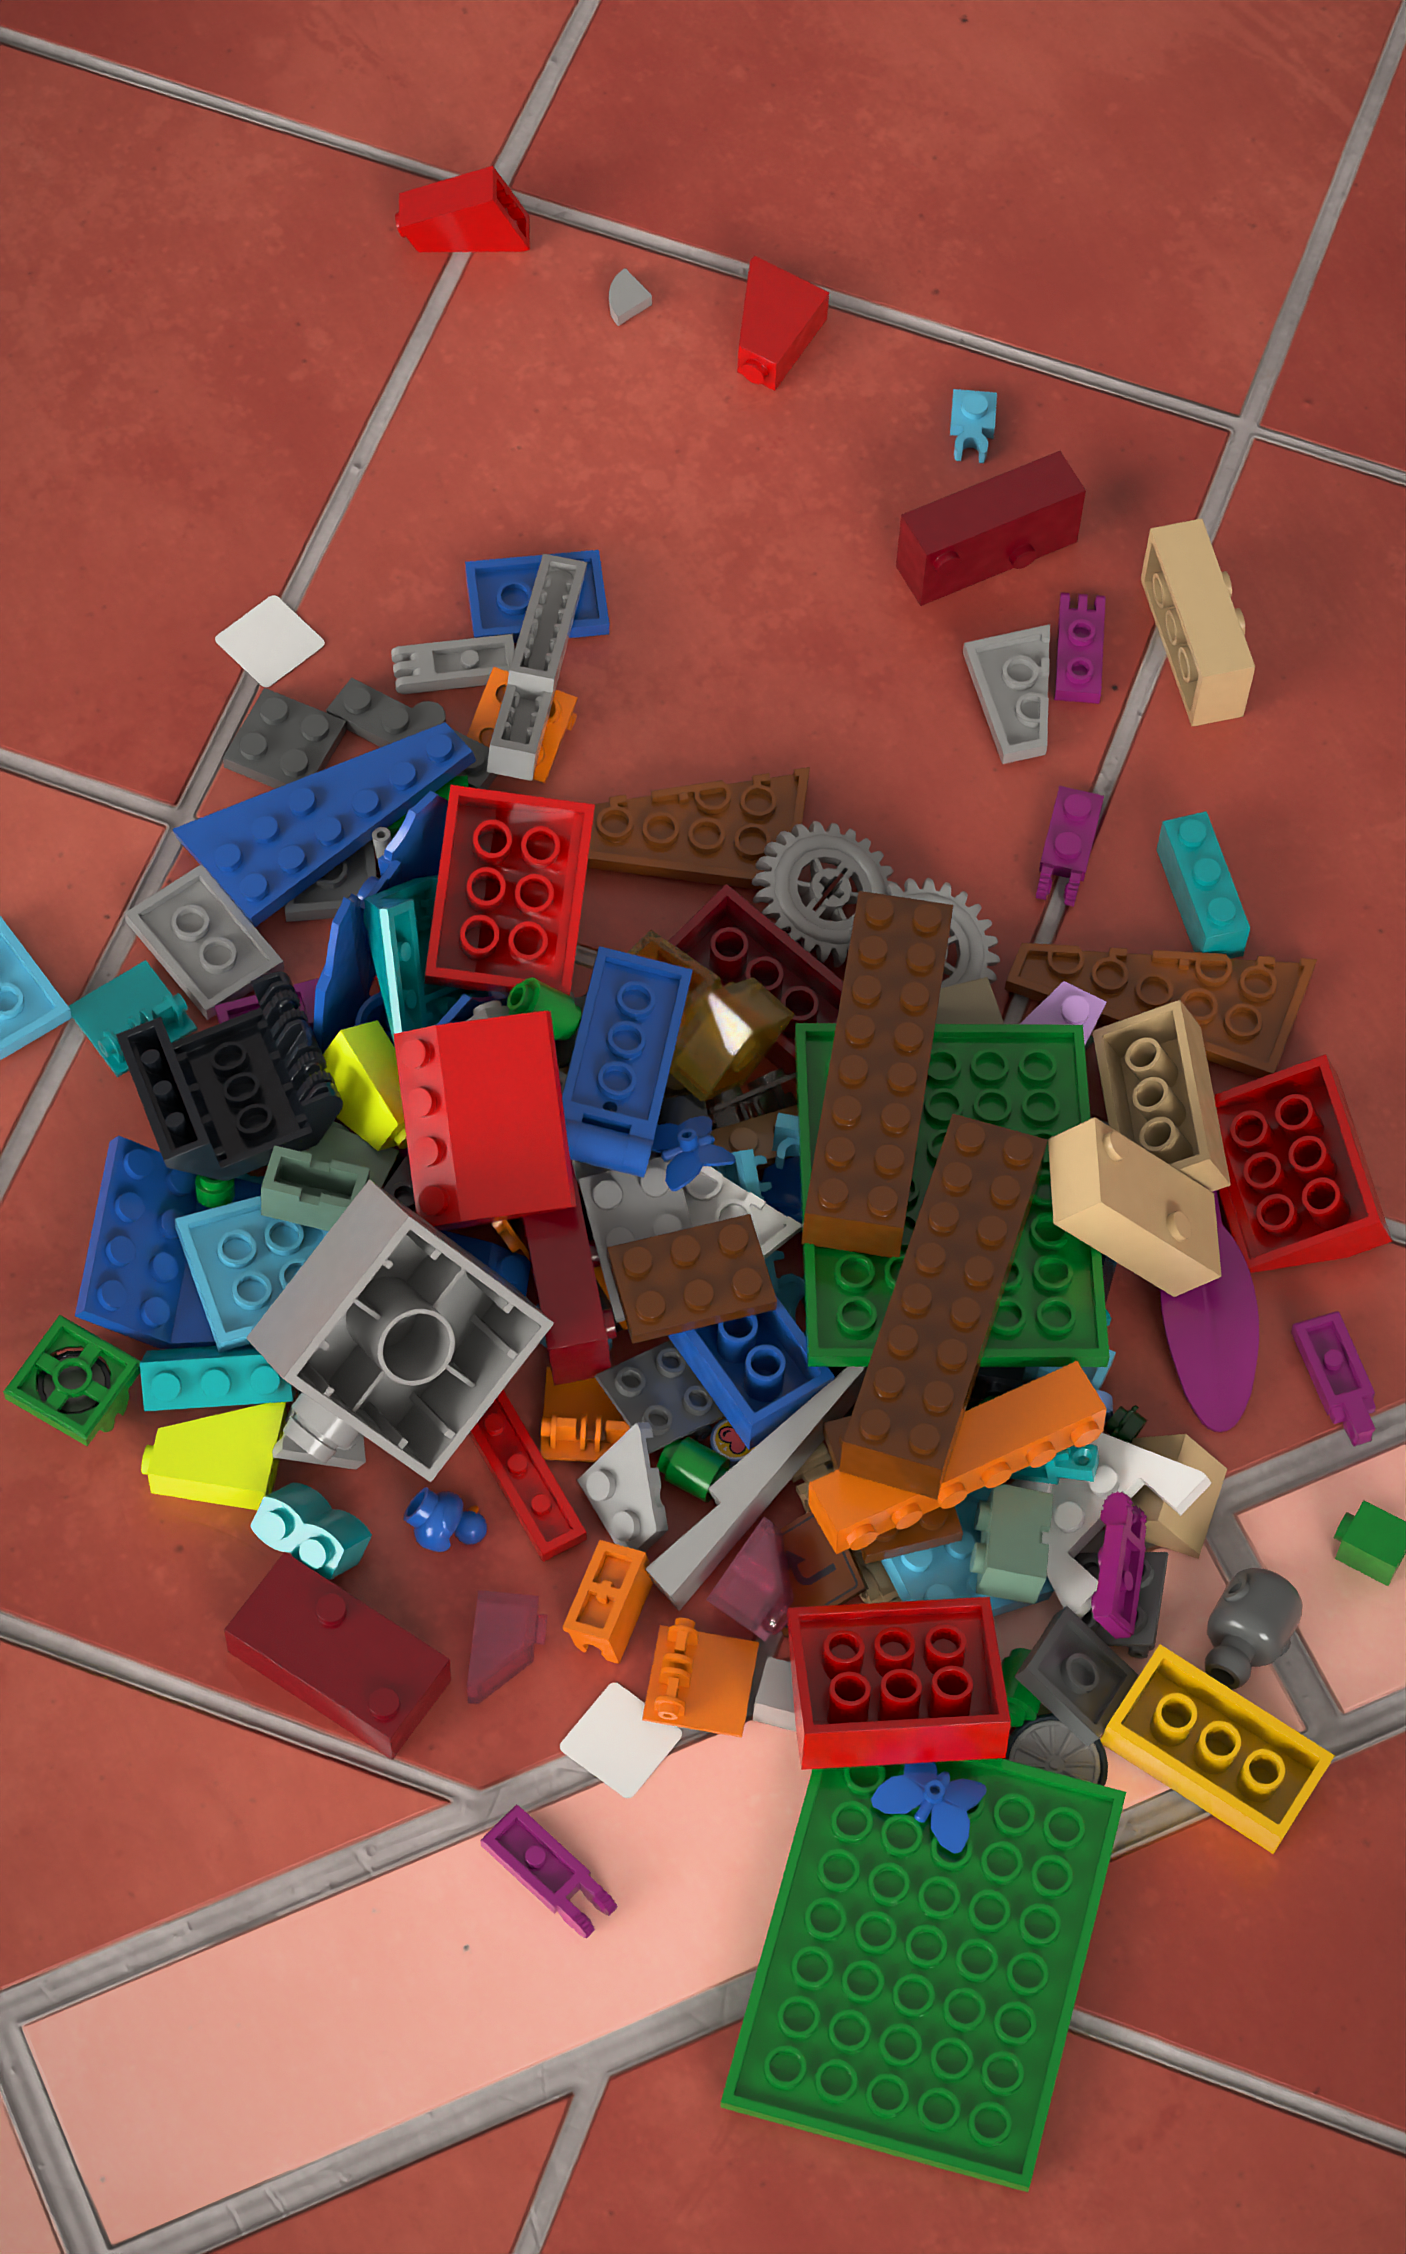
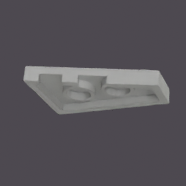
M1050 624L964 643L963 655L1002 764L1046 755L1048 740Z

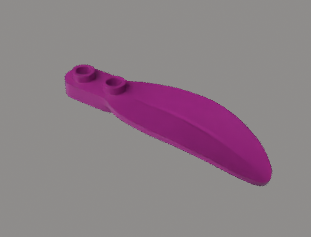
M1216 1190L1213 1193L1221 1277L1176 1297L1160 1289V1303L1168 1348L1184 1395L1200 1422L1207 1429L1221 1433L1230 1430L1239 1422L1252 1393L1259 1349V1313L1255 1288L1248 1265L1234 1238L1222 1225Z

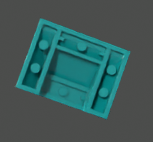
M438 875L414 878L364 898V924L368 930L370 950L393 1041V1034L437 1025L463 994L474 998L488 997L489 991L424 984Z

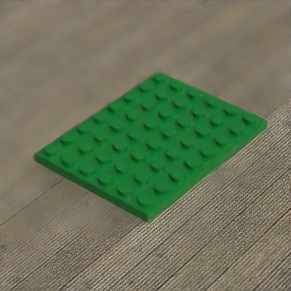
M796 1023L802 1233L837 1023ZM935 1024L900 1258L818 1247L808 1243L803 1244L808 1367H868L952 1114L1047 1140L1090 1120L1083 1025ZM1048 1142L1039 1183L980 1367H1064L1075 1361H1078L1081 1367L1108 1366L1110 1356L1101 1252L1053 1223Z
M1002 1758L935 1762L938 1775L945 1771L950 1774V1782L963 1778L981 1782L986 1786V1794L978 1805L967 1811L970 1820L969 1838L962 1852L954 1854L940 1845L931 1830V1812L926 1821L921 1823L914 1817L920 1806L907 1814H885L872 1806L871 1798L877 1788L893 1776L904 1775L905 1764L812 1769L720 2107L1028 2192L1126 1792Z

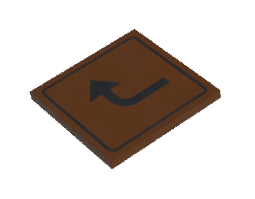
M811 1510L746 1550L780 1629L786 1638L789 1637L788 1608L843 1605L869 1589L851 1548L836 1554Z

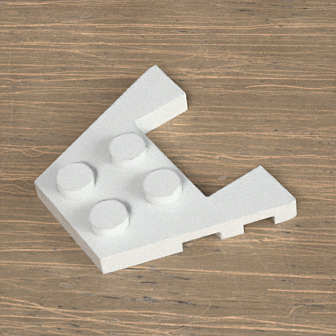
M1101 1433L1095 1441L1090 1443L1098 1446L1099 1462L1094 1482L1060 1478L1059 1484L1056 1485L1015 1480L1010 1486L1053 1494L1051 1528L1048 1533L1043 1532L1042 1543L1049 1544L1047 1577L1063 1608L1068 1606L1080 1619L1092 1608V1596L1097 1591L1098 1580L1083 1568L1074 1557L1105 1526L1100 1520L1101 1510L1104 1509L1102 1505L1104 1500L1107 1499V1495L1110 1496L1112 1492L1116 1493L1118 1491L1121 1493L1123 1491L1132 1498L1146 1485L1181 1516L1212 1484L1202 1471Z

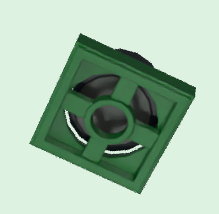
M59 1315L5 1388L3 1394L6 1400L88 1446L99 1430L104 1433L112 1431L116 1415L119 1413L123 1416L130 1398L128 1389L141 1373L140 1360ZM68 1348H84L83 1351H66L57 1355V1352ZM99 1356H101L106 1361L107 1366L103 1361H101L98 1358Z

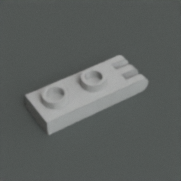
M497 635L395 647L391 650V657L395 663L393 665L394 676L398 678L395 681L396 691L399 694H411L486 685L493 666L509 672L515 652L513 635Z

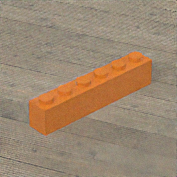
M1075 1361L965 1411L938 1499L843 1473L838 1469L809 1482L808 1506L836 1554L849 1548L859 1550L870 1545L878 1535L895 1527L897 1529H905L914 1525L921 1519L923 1514L936 1508L948 1509L956 1506L973 1491L984 1486L987 1488L997 1487L1006 1482L1013 1473L1023 1468L1043 1466L1050 1462L1058 1452L1073 1445L1075 1447H1084L1092 1443L1104 1430L1107 1408L1078 1361Z

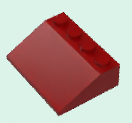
M450 785L424 984L476 991L510 993L518 983H522L528 978H536L570 996L595 804Z
M545 1010L440 1024L393 1034L416 1214L438 1230L449 1231L576 1207L551 1011Z
M1326 1054L1214 1095L1231 1183L1230 1186L1221 1188L1218 1191L1232 1236L1245 1258L1250 1273L1348 1258L1393 1242L1339 1076Z
M990 1597L788 1608L787 1618L795 1726L801 1770L1006 1758L1011 1720Z

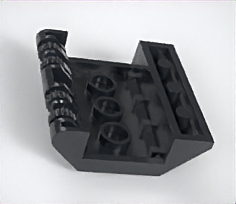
M273 972L250 981L260 1008L172 1043L161 1017L116 1034L167 1168L228 1181L268 1165L274 1145L300 1152L318 1145L342 1110V1098L335 1086L333 1077L325 1071L327 1063L324 1056H322V1051L308 1023L306 1014L298 1008L301 1006L300 1000L287 973Z

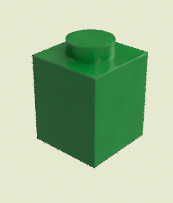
M1363 1500L1356 1515L1346 1512L1333 1538L1340 1541L1341 1544L1335 1559L1389 1586L1406 1554V1521Z

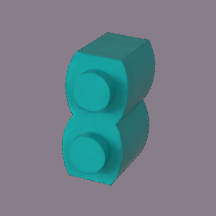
M291 1483L263 1497L250 1525L257 1537L275 1550L291 1553L295 1559L326 1579H332L358 1565L372 1537L371 1532L361 1520L346 1511L332 1509L328 1501L319 1492L301 1483Z

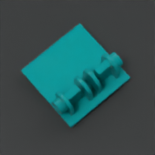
M146 960L68 1006L72 1018L117 1078L130 1070L116 1034L161 1017L171 1043L198 1030L197 1026L185 1012L188 1010V1006L184 998L179 993L173 996Z

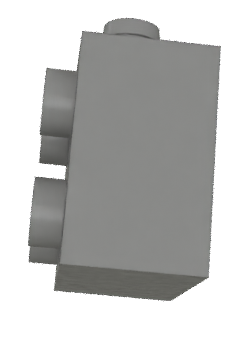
M369 1179L246 1339L282 1379L302 1392L291 1406L297 1414L291 1416L283 1428V1432L302 1449L319 1461L327 1463L337 1452L336 1448L338 1446L347 1449L357 1435L361 1433L431 1482L550 1330L554 1322L514 1285Z

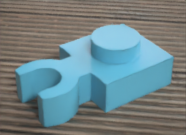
M953 390L950 435L957 436L954 447V458L956 461L962 460L963 450L966 448H974L979 452V463L986 461L988 452L987 438L994 439L997 393Z

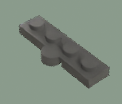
M352 677L326 709L328 714L345 720L348 731L379 747L386 746L446 722L445 711L438 703L424 701L410 708ZM452 729L473 751L476 758L473 764L457 776L468 775L469 787L487 790L498 775L487 772L489 747Z

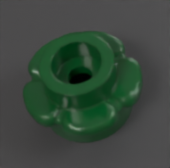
M1120 1406L1109 1419L1104 1430L1110 1436L1131 1444L1133 1438L1137 1437L1148 1420L1137 1412L1138 1406H1133L1129 1411Z

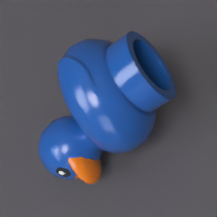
M427 1487L423 1488L412 1499L403 1517L404 1521L414 1527L416 1542L421 1547L434 1552L447 1551L451 1547L449 1539L453 1533L461 1543L466 1545L479 1543L487 1533V1523L485 1518L478 1513L479 1507L474 1505L463 1511V1500L459 1495L450 1491H442L436 1494Z

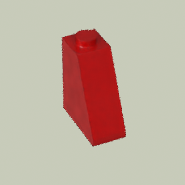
M493 165L399 193V212L395 214L396 227L399 234L403 238L406 237L417 252H524L530 250L529 214Z
M754 255L749 264L739 339L737 372L744 375L750 382L762 384L775 391L827 320L829 292Z

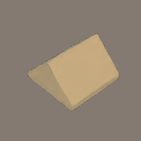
M1187 1434L1133 1438L1131 1444L1202 1471L1212 1484L1181 1516L1146 1485L1131 1498L1132 1506L1136 1505L1138 1508H1141L1147 1516L1145 1542L1199 1559L1227 1468Z

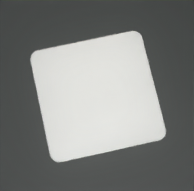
M275 595L269 596L215 638L216 643L263 687L273 685L320 650L325 644L324 640Z
M611 1683L560 1744V1749L622 1797L629 1799L637 1793L681 1739L682 1731L677 1726L643 1721L645 1703L620 1684Z

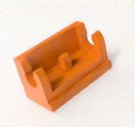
M599 1540L563 1625L564 1632L570 1634L574 1645L582 1652H586L590 1644L599 1648L602 1651V1656L607 1661L620 1664L653 1585L645 1569L650 1565L646 1552Z

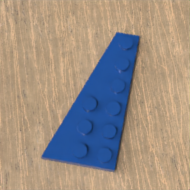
M444 722L172 830L180 843L200 865L204 866L253 926L256 927L372 840V832L379 827L388 828L408 813L409 809L414 807L430 791H437L473 764L476 758L466 743Z

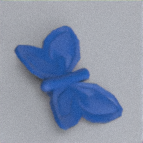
M699 1116L689 1118L680 1125L671 1123L657 1125L651 1151L661 1153V1157L665 1162L671 1161L667 1166L665 1182L671 1191H678L689 1184L699 1175L703 1166H723L735 1163L736 1159L733 1154L723 1147L713 1145L715 1138L710 1135L712 1132V1120L710 1117Z
M935 1762L910 1763L904 1765V1775L893 1776L882 1783L872 1796L871 1802L873 1807L885 1814H907L920 1806L914 1817L921 1823L926 1821L931 1812V1830L940 1845L955 1854L962 1852L969 1838L970 1820L967 1811L978 1805L986 1794V1786L981 1782L963 1778L950 1782V1774L945 1771L938 1775Z

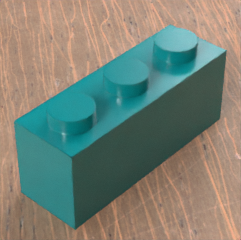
M1207 811L1162 821L1156 850L1193 951L1226 954L1230 959L1243 956L1250 932V925Z
M252 1344L220 1353L217 1346L148 1350L140 1361L144 1411L292 1402L298 1391L297 1388L282 1379Z

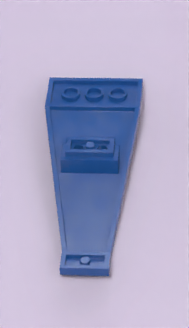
M117 1136L109 1142L75 1317L159 1349L217 1346L175 1228V1218L212 1209L201 1205L196 1198L195 1179L197 1174L167 1168L161 1152L122 1136ZM234 1178L235 1198L231 1203L261 1195L262 1184ZM439 1230L514 1285L526 1297L531 1263L526 1256L516 1252L512 1253L511 1250L488 1241Z

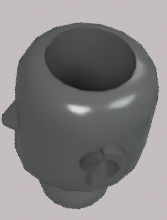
M1262 1568L1244 1569L1232 1578L1208 1619L1207 1635L1214 1648L1205 1657L1206 1674L1231 1690L1237 1689L1249 1680L1252 1667L1269 1665L1287 1652L1291 1645L1290 1638L1301 1620L1303 1605L1297 1589L1286 1578L1276 1572Z

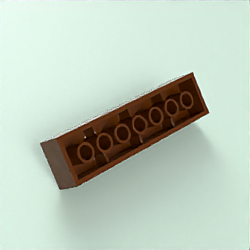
M864 891L858 892L804 1215L801 1244L808 1243L818 1247L900 1258L954 905Z
M952 1114L843 1439L840 1472L938 1499L1039 1183L1047 1148V1139Z

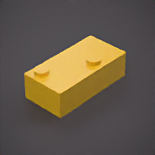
M1161 1644L1107 1724L1100 1740L1110 1750L1272 1854L1276 1851L1335 1756Z

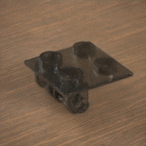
M782 1067L747 1083L746 1085L749 1090L747 1093L743 1094L740 1086H737L705 1101L708 1117L712 1120V1130L750 1119L745 1105H747L752 1118L797 1105L791 1091L784 1093L781 1086L796 1078V1072L786 1076Z

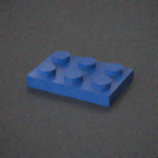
M599 550L548 554L587 562L586 573L569 638L609 635L610 624ZM543 555L465 562L474 638L512 634L514 643H517Z

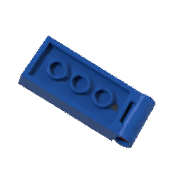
M599 946L562 1093L570 1160L644 1178L692 976V969Z

